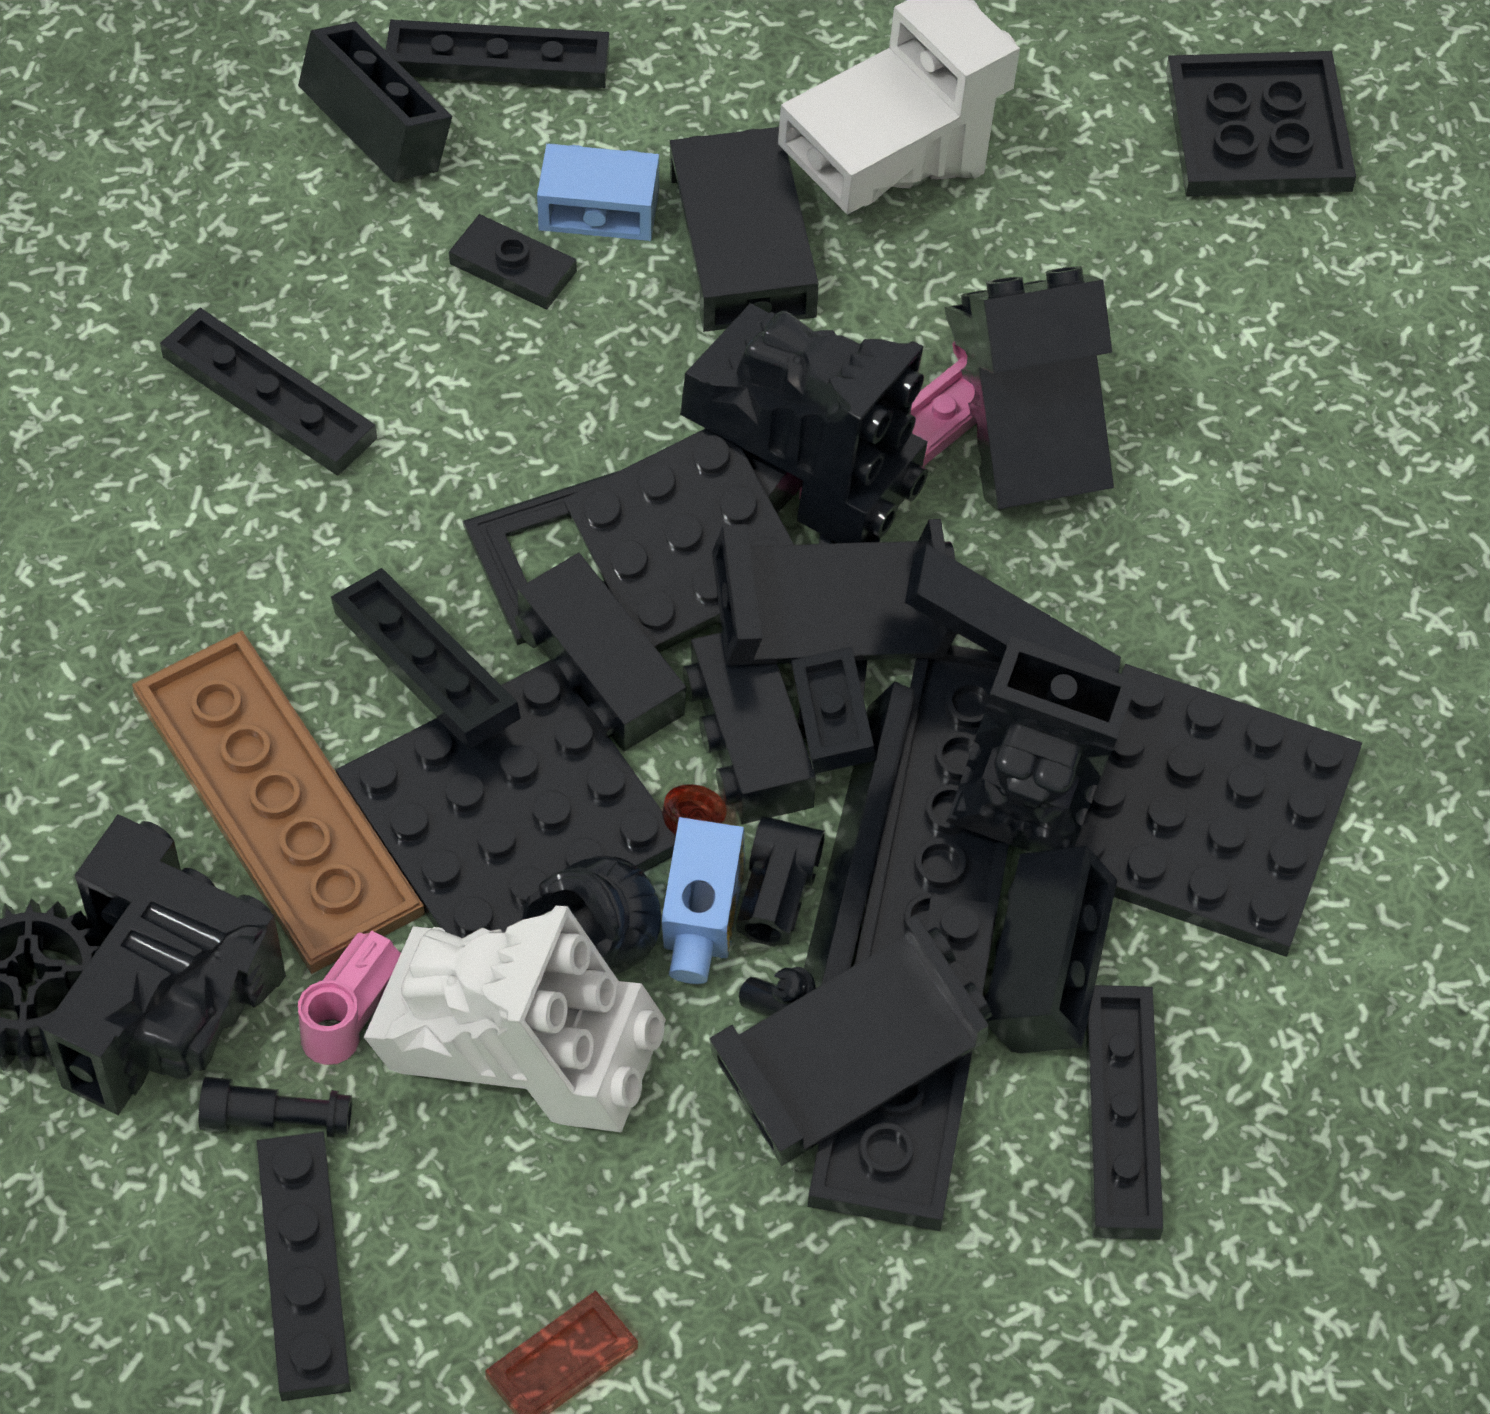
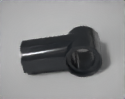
M766 816L761 817L751 850L749 862L751 874L736 920V932L743 934L752 942L773 947L790 943L806 885L812 886L816 877L813 869L814 866L819 867L825 840V830Z

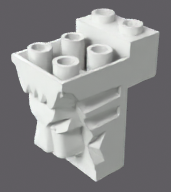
M906 0L894 7L890 46L888 49L781 104L778 145L847 215L862 206L866 207L875 202L892 186L910 189L915 182H919L928 176L931 179L955 177L975 179L985 172L996 98L1014 89L1020 48L1009 33L997 27L980 10L974 0Z
M556 905L552 911L544 915L524 919L507 927L506 932H502L500 929L489 931L482 927L470 935L461 938L445 932L440 927H412L364 1038L391 1071L400 1074L527 1089L551 1122L574 1127L622 1132L631 1108L637 1104L640 1098L642 1079L653 1051L662 1042L666 1019L642 983L618 981L568 906Z

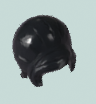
M615 856L590 857L575 862L564 870L552 874L539 884L538 891L527 897L522 920L552 911L556 905L568 906L614 974L631 969L651 952L657 941L661 926L660 903L651 880L637 866Z

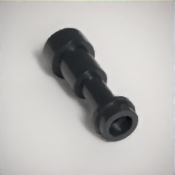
M205 1077L199 1101V1129L215 1132H228L229 1126L275 1129L277 1123L327 1127V1137L334 1138L336 1134L348 1135L352 1116V1095L339 1094V1091L331 1090L329 1100L279 1096V1089L234 1086L233 1079Z

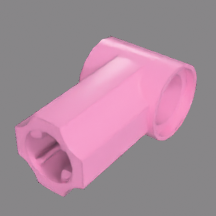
M374 931L366 934L358 932L323 981L310 985L302 992L298 1001L301 1046L305 1054L314 1062L324 1065L338 1064L347 1060L356 1051L360 1042L359 1032L375 1012L401 954L388 938ZM331 1019L341 1021L340 1023L335 1024L333 1026H322L318 1024L319 1022H322L324 1020Z

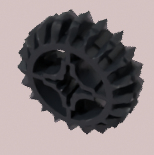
M32 898L24 913L15 914L14 909L4 903L2 910L3 918L0 919V1009L13 1010L18 1016V1020L0 1017V1068L5 1071L15 1060V1056H19L22 1068L30 1074L36 1064V1057L46 1055L48 1063L55 1067L43 1028L106 939V934L99 926L90 927L87 916L81 910L68 917L65 907L57 901L46 913H42L40 905ZM43 950L64 954L79 965H67L65 960L49 959L44 956ZM35 968L38 979L34 977L36 984L28 987V997L26 1001L23 990L27 991L25 985L33 982V973Z

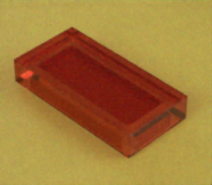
M595 1290L487 1368L485 1376L514 1414H550L638 1349V1341Z

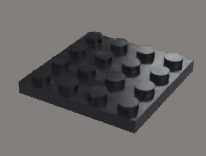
M553 659L501 685L518 701L521 719L475 747L468 749L438 718H435L336 769L337 775L424 905V912L433 926L443 928L445 932L463 938L482 927L489 931L500 929L502 932H506L507 927L522 920L527 897L539 890V884L543 880L583 859L594 856H615L631 862L641 871L645 872L673 856L677 831L610 737L605 738L588 718L585 711L587 705L577 691L574 690L568 693L553 675L550 668V661Z
M1125 664L1121 674L1138 681L1112 753L1108 756L1102 777L1085 816L1075 847L1087 845L1117 879L1115 898L1287 957L1355 767L1362 742Z

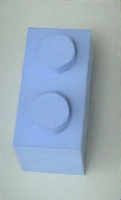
M546 143L537 193L539 230L651 241L659 194V154Z

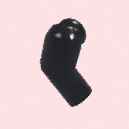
M802 967L779 970L774 975V977L780 979L777 984L757 977H750L741 986L739 1002L744 1008L769 1017L816 989L815 980L811 973Z

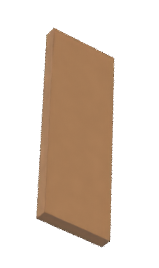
M243 631L237 632L132 684L137 700L311 974L336 962L358 932L366 934L374 931L385 936L425 915L424 905Z

